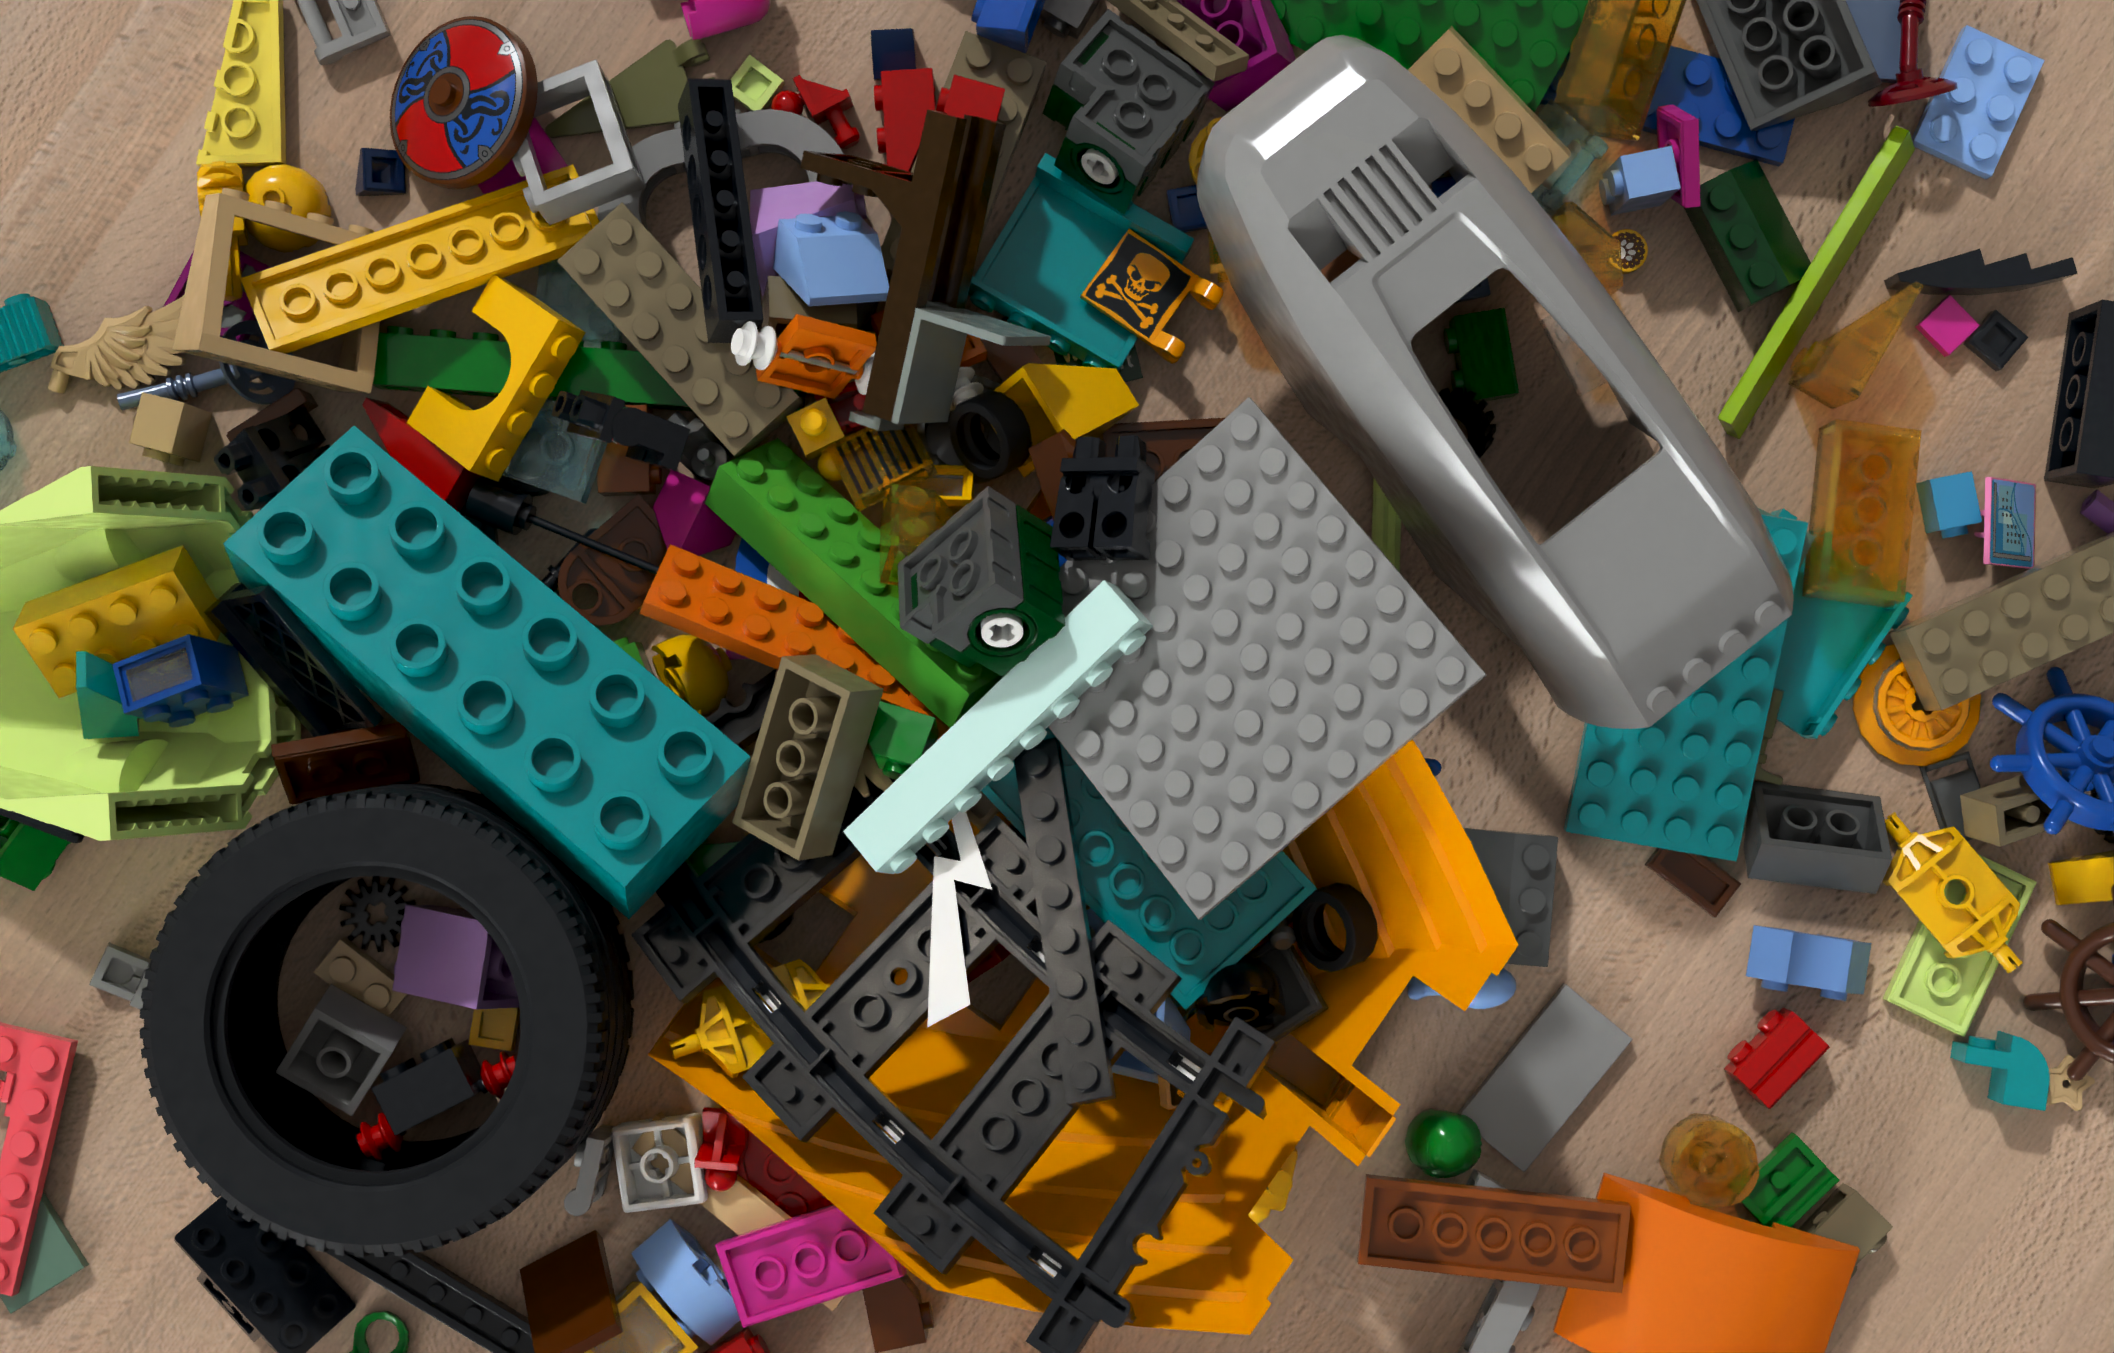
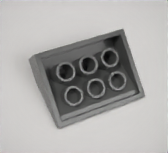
M1696 0L1752 132L1841 104L1882 85L1846 0Z

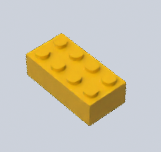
M184 545L25 602L13 627L14 632L58 698L77 692L76 652L86 651L113 664L188 634L217 642L221 632L204 613L217 599ZM186 648L173 652L166 656L160 657L148 663L142 664L140 666L148 667L150 665L162 662L175 656L187 653Z

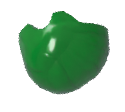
M1428 1109L1415 1116L1408 1126L1405 1145L1410 1161L1431 1177L1439 1179L1458 1176L1475 1166L1480 1158L1482 1151L1480 1148L1482 1146L1480 1130L1477 1124L1468 1116L1445 1110Z

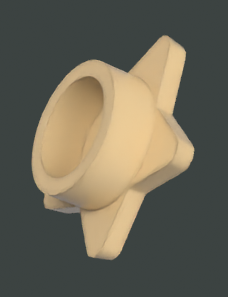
M2066 1055L2058 1067L2049 1068L2050 1083L2046 1105L2064 1102L2075 1111H2080L2082 1109V1092L2093 1085L2095 1080L2087 1075L2079 1081L2071 1080L2068 1077L2067 1069L2074 1061L2072 1056ZM2064 1080L2069 1082L2068 1088L2063 1087L2062 1083Z

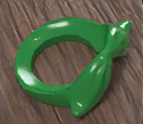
M389 1311L373 1312L357 1323L354 1332L353 1350L349 1353H369L366 1331L368 1326L376 1320L385 1319L392 1322L399 1332L398 1344L391 1353H407L409 1330L404 1321L396 1314Z

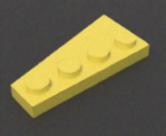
M233 0L223 44L225 48L221 70L217 69L214 82L216 92L211 112L208 111L204 126V129L207 131L202 150L199 149L196 165L200 167L202 164H211L215 161L237 163L240 167L286 164L283 0Z

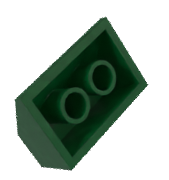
M1757 159L1730 169L1701 184L1700 207L1684 208L1738 312L1799 282L1811 264Z

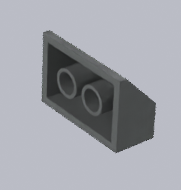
M1759 781L1753 782L1744 838V854L1748 878L1877 894L1892 861L1880 796L1783 784L1777 785Z
M1464 828L1518 943V947L1506 964L1548 967L1558 837L1544 834Z

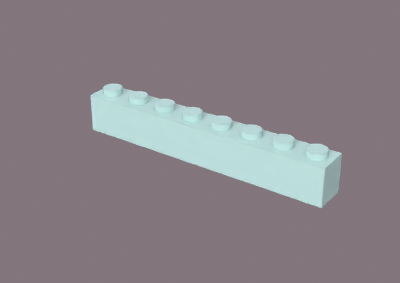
M1103 580L1065 617V626L1055 637L1048 639L1034 650L1025 661L1013 667L843 832L875 872L899 874L908 869L917 859L915 853L927 842L932 843L942 837L949 829L948 822L959 811L965 812L972 808L982 796L980 791L992 780L997 781L1007 775L1014 766L1013 760L1024 749L1030 750L1037 746L1047 735L1045 729L1054 720L1064 718L1073 712L1080 703L1078 698L1090 686L1096 687L1103 683L1113 671L1111 666L1122 655H1130L1139 649L1146 640L1144 634L1153 625L1118 586Z

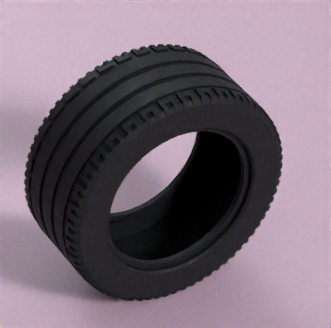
M404 783L369 787L305 801L267 817L260 824L253 825L227 843V848L224 847L217 851L198 870L200 876L192 878L185 886L186 888L174 902L177 908L167 914L163 929L159 931L156 938L159 941V945L151 951L149 957L151 959L150 966L146 969L144 977L148 979L147 987L142 989L141 998L144 999L143 1008L140 1009V1018L144 1019V1027L140 1029V1038L143 1039L144 1048L141 1049L142 1058H147L148 1067L144 1069L145 1077L149 1078L152 1087L149 1089L151 1098L156 1097L159 1106L155 1109L158 1117L162 1116L166 1124L164 1129L167 1135L172 1133L176 1140L173 1146L177 1152H182L186 1158L184 1162L189 1169L194 1167L198 1171L199 1175L197 1178L202 1184L207 1183L212 1189L211 1193L216 1198L222 1196L228 1201L226 1206L232 1211L237 1210L243 1214L242 1218L248 1222L257 1221L260 1223V1229L266 1232L272 1231L278 1234V1238L285 1241L290 1238L295 1239L296 1245L302 1247L310 1246L315 1248L316 1251L326 1252L333 1249L336 1255L344 1256L350 1254L355 1255V1257H365L370 1255V1253H374L375 1257H385L387 1255L400 1256L409 1253L412 1249H414L415 1253L444 1246L452 1240L455 1242L486 1228L489 1224L497 1222L531 1197L576 1153L579 1144L587 1140V1137L599 1123L603 1112L606 1111L619 1083V1076L622 1075L630 1045H628V1039L632 1036L634 1008H631V1000L634 999L633 973L627 967L630 956L629 952H627L624 934L619 935L616 927L620 924L619 920L615 916L612 905L607 900H604L598 892L483 794L436 784ZM360 876H382L415 882L438 891L467 910L483 925L502 952L514 980L520 1008L521 1034L515 1068L505 1093L485 1123L466 1133L449 1138L431 1141L403 1140L400 1152L397 1153L390 1147L383 1150L384 1159L381 1162L377 1161L373 1156L367 1158L360 1149L357 1141V1134L361 1133L359 1128L338 1117L309 1091L275 1073L287 1054L278 1017V986L284 957L290 942L309 912L327 894L349 879Z

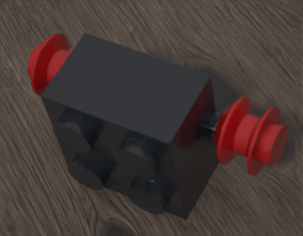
M450 1038L421 1053L422 1063L417 1065L413 1057L381 1073L380 1075L384 1082L371 1089L383 1113L378 1114V1124L373 1127L365 1121L360 1123L361 1133L357 1134L360 1149L367 1158L373 1156L377 1161L381 1162L384 1159L383 1150L390 1147L397 1153L401 1151L403 1135L407 1134V1129L469 1099L481 1091L483 1094L489 1092L491 1095L501 1099L513 1074L517 1056L509 1057L505 1051H501L499 1063L492 1065L487 1060H484L481 1066L471 1045H468V1039L456 1045L453 1038Z

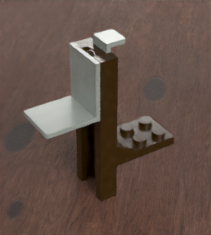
M927 110L914 173L854 155L804 150L800 168L817 173L816 181L840 187L843 184L852 186L851 191L854 193L878 197L902 227L863 411H850L849 421L877 431L903 430L904 424L948 422L967 334L1004 346H1048L1050 344L1051 336L965 309L1006 124L978 116L964 115V118L947 115V113L941 111Z

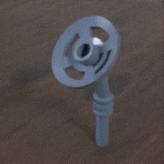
M247 320L231 326L222 336L223 338L237 341L236 336L255 335L260 337L259 341L247 339L241 342L268 349L257 321ZM219 362L221 367L219 369L195 376L191 372L186 373L185 378L182 375H177L175 381L172 377L166 378V383L117 394V399L121 410L138 407L142 392L179 401V397L182 400H187L188 395L195 398L198 397V392L229 384L246 400L256 404L268 405L291 392L296 381ZM259 378L262 381V383H253L250 381ZM267 387L273 390L269 394H256L249 391V389L263 390Z

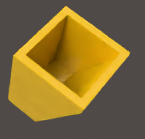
M1028 363L994 390L1002 392L1014 400L1023 411L1030 426L1032 445L1063 429L1075 441H1077L1078 437L1097 438L1139 406L1116 368ZM1031 455L1022 466L1018 467L1023 477L1036 471Z

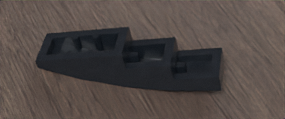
M1977 249L1897 273L1884 280L1887 289L1928 295H1983L2020 291L2062 281L2078 273L2073 257L2031 269L2027 253L1985 265L1981 250Z

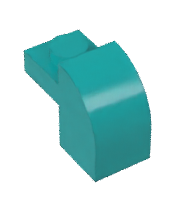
M1997 1031L1996 1040L1969 1036L1968 1043L1952 1042L1950 1058L1968 1064L1992 1067L1988 1099L2004 1105L2046 1110L2050 1083L2049 1068L2042 1053L2032 1043L2002 1031Z

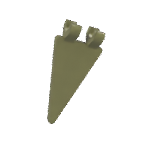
M700 39L688 40L678 47L672 40H665L609 81L625 129L680 122L678 103L688 80L685 67L700 65L710 60L704 43H701ZM591 96L586 97L548 124L545 128L546 134L551 138L602 132Z

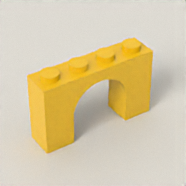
M494 275L488 281L472 312L501 332L508 342L511 353V367L503 389L488 405L473 410L457 397L427 386L406 423L470 472L498 482L505 469L509 466L525 435L532 427L548 396L553 391L569 360L575 354L586 332L522 287Z

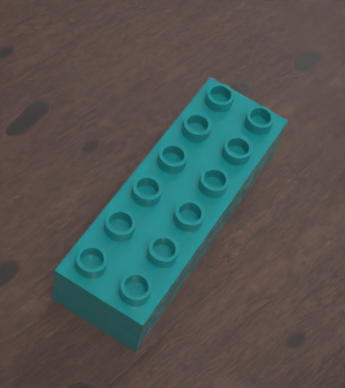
M356 426L351 427L223 543L239 583L242 582L247 589L269 585L359 689L628 919L640 909L737 807L751 756Z

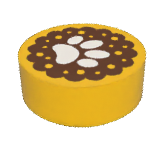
M1622 229L1612 234L1606 240L1602 249L1604 263L1611 271L1618 274L1634 272L1643 265L1648 255V246L1641 234L1631 229Z

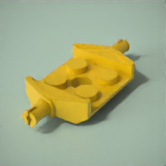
M1895 812L1886 817V830L1898 842V849L1883 878V883L1886 886H1891L1946 950L1944 952L1947 958H1957L1987 951L1992 953L2007 973L2016 969L2015 966L2019 967L2023 963L2022 960L2016 956L2005 942L2008 940L2006 934L2018 915L2020 903L1959 831L1953 826L1923 834L1911 833ZM1953 879L1960 881L1966 890L1964 900L1957 905L1950 903L1944 894L1946 884Z
M801 959L771 968L805 1010L830 986V983L824 984L813 969ZM725 984L703 992L699 1028L695 1029V1034L669 1041L675 1060L699 1050L701 1052L706 1051L731 1078L737 1077L740 1072L749 1070L774 1044ZM756 992V994L761 998V1000L765 1004H767L766 1001L762 998V996Z

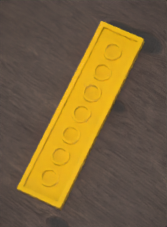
M573 164L543 174L547 189L579 177ZM527 180L240 279L268 349L287 354L487 284L494 275L504 278L561 258L600 221L593 208L549 225L539 211L532 213L523 193V188L528 187Z

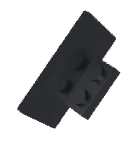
M221 1196L174 1237L175 1243L201 1270L197 1277L198 1282L253 1342L262 1337L276 1353H306L356 1307L355 1302L304 1247L296 1245L295 1239L290 1238L285 1241L278 1238V1234L272 1231L266 1232L260 1229V1223L257 1221L248 1222L242 1218L243 1214L226 1206L228 1201Z

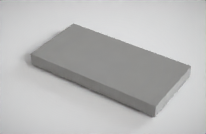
M1563 983L1457 1114L1471 1118L1477 1124L1481 1137L1520 1170L1525 1172L1633 1039Z

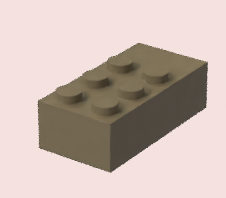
M816 654L782 656L732 823L798 861L833 855L884 689Z

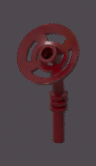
M1900 0L1897 16L1898 22L1901 24L1900 72L1896 73L1897 83L1884 88V90L1868 100L1869 107L1919 100L1944 94L1958 88L1957 82L1948 79L1924 77L1923 69L1917 66L1919 25L1924 21L1927 0Z

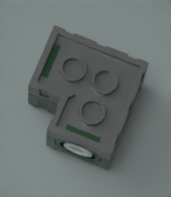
M1107 9L1061 62L1042 114L1054 122L1057 121L1067 130L1054 166L1125 215L1133 205L1135 198L1140 196L1156 177L1160 168L1163 169L1177 152L1181 142H1185L1191 135L1215 83L1204 75L1200 76L1191 69V66L1168 50L1165 51L1160 48L1154 40L1132 25L1129 26L1120 20L1121 17Z
M987 486L972 502L967 503L939 530L937 529L917 546L914 552L907 555L897 564L900 628L923 642L930 643V646L968 668L978 662L1000 676L1005 675L1018 663L1025 661L1044 642L1055 637L1065 626V617L1062 613V587L1058 574L1060 572L1058 553L1050 548L1053 527Z

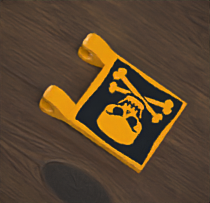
M1128 229L1083 291L1080 298L1151 346L1164 360L1175 364L1182 356L1185 344L1177 337L1162 331L1188 293L1204 308L1214 310L1224 292L1215 283L1199 277L1137 233Z

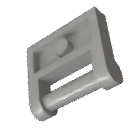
M297 0L317 46L314 52L320 65L335 63L344 55L391 35L376 0H327L342 34L341 37L334 40L330 36L316 1Z
M602 1124L587 1137L586 1141L579 1144L574 1160V1166L580 1167L577 1185L564 1199L566 1211L573 1216L585 1214L591 1208L592 1203L599 1200L605 1192L614 1153L613 1133H611V1129L614 1126Z

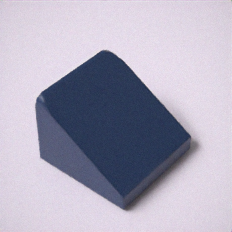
M913 29L871 31L874 80H881V71L916 69L915 35Z

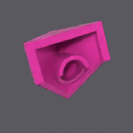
M670 470L653 505L667 550L671 544L700 556L731 545L736 532L705 504L711 487L673 470Z

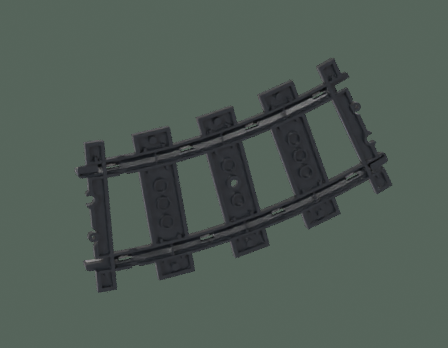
M777 669L771 671L755 684H742V688L746 692V699L742 705L733 707L732 703L722 698L719 709L706 718L741 749L746 748L758 738ZM867 777L870 796L864 798L856 787H853L833 855L798 861L749 833L700 876L689 860L686 859L656 891L665 906L632 933L631 936L679 1001L687 1004L719 977L753 1020L772 1040L774 1044L742 1078L800 1141L807 1143L838 1112L903 1175L874 1211V1214L941 1274L947 1275L972 1242L977 1239L1003 1262L1053 1299L1026 1340L1027 1343L1041 1353H1080L1101 1320L1113 1328L1122 1327L1125 1322L1133 1324L1137 1318L1133 1306L1118 1293L1136 1266L1148 1263L1147 1259L1138 1254V1240L1144 1235H1152L1153 1238L1159 1241L1163 1240L1161 1226L1188 1186L1185 1175L1186 1170L1196 1177H1204L1210 1173L1212 1169L1211 1159L1199 1150L1203 1147L1213 1146L1230 1120L1229 1115L1214 1106L1218 1099L1224 1102L1229 1097L1264 1120L1267 1115L1265 1101L1250 1088L1278 1044L1238 1017H1235L1211 1055L1198 1048L1154 1015L1182 978L1110 920L1105 922L1091 941L1111 1067L1126 1050L1185 1093V1095L1080 1258L1077 1259L1005 1202L1080 1108V1106L1070 1107L1066 1105L1050 993L933 1139L870 1079L871 1075L928 1018L933 880L807 1010L797 1001L753 948L861 855L843 831L884 791L875 786ZM995 815L975 836L992 890L954 880L966 974L968 976L1001 943L1025 967L1048 986L1038 917L1031 912L1036 906L1027 844L999 816ZM950 829L938 840L932 843L927 842L928 846L925 844L915 853L917 859L932 875L934 856L936 855L961 861L955 834ZM905 969L908 973L906 982L896 985L894 975L897 971ZM756 992L762 996V998L766 1001V1003L772 1008L774 1012H772L766 1006V1004L761 1000V998L756 994ZM877 1124H879L897 1143H895ZM1201 1161V1166L1196 1168V1163Z

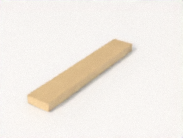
M660 1112L655 1115L652 1121L662 1120L666 1116ZM676 1128L661 1130L663 1145L674 1149L678 1157L689 1156L686 1136ZM654 1131L642 1133L631 1149L642 1157L647 1151L656 1147ZM657 1153V1158L651 1161V1165L659 1168L660 1172L665 1175V1169L669 1167L668 1160L664 1159L662 1154ZM690 1163L679 1164L677 1173L670 1180L687 1194L694 1193ZM738 1174L735 1184L727 1191H714L706 1184L708 1199L700 1204L737 1235L791 1218ZM846 1295L823 1302V1304L833 1312Z

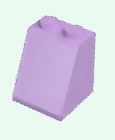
M818 181L750 190V223L762 299L767 276H780L773 269L779 219L796 218L799 214L830 217L844 211L859 214L862 219H867L865 195L852 192V186L843 184L840 187Z
M437 905L405 906L404 917L401 922L398 956L394 965L392 991L476 1010L519 1007L514 980L502 952L483 925L467 910Z

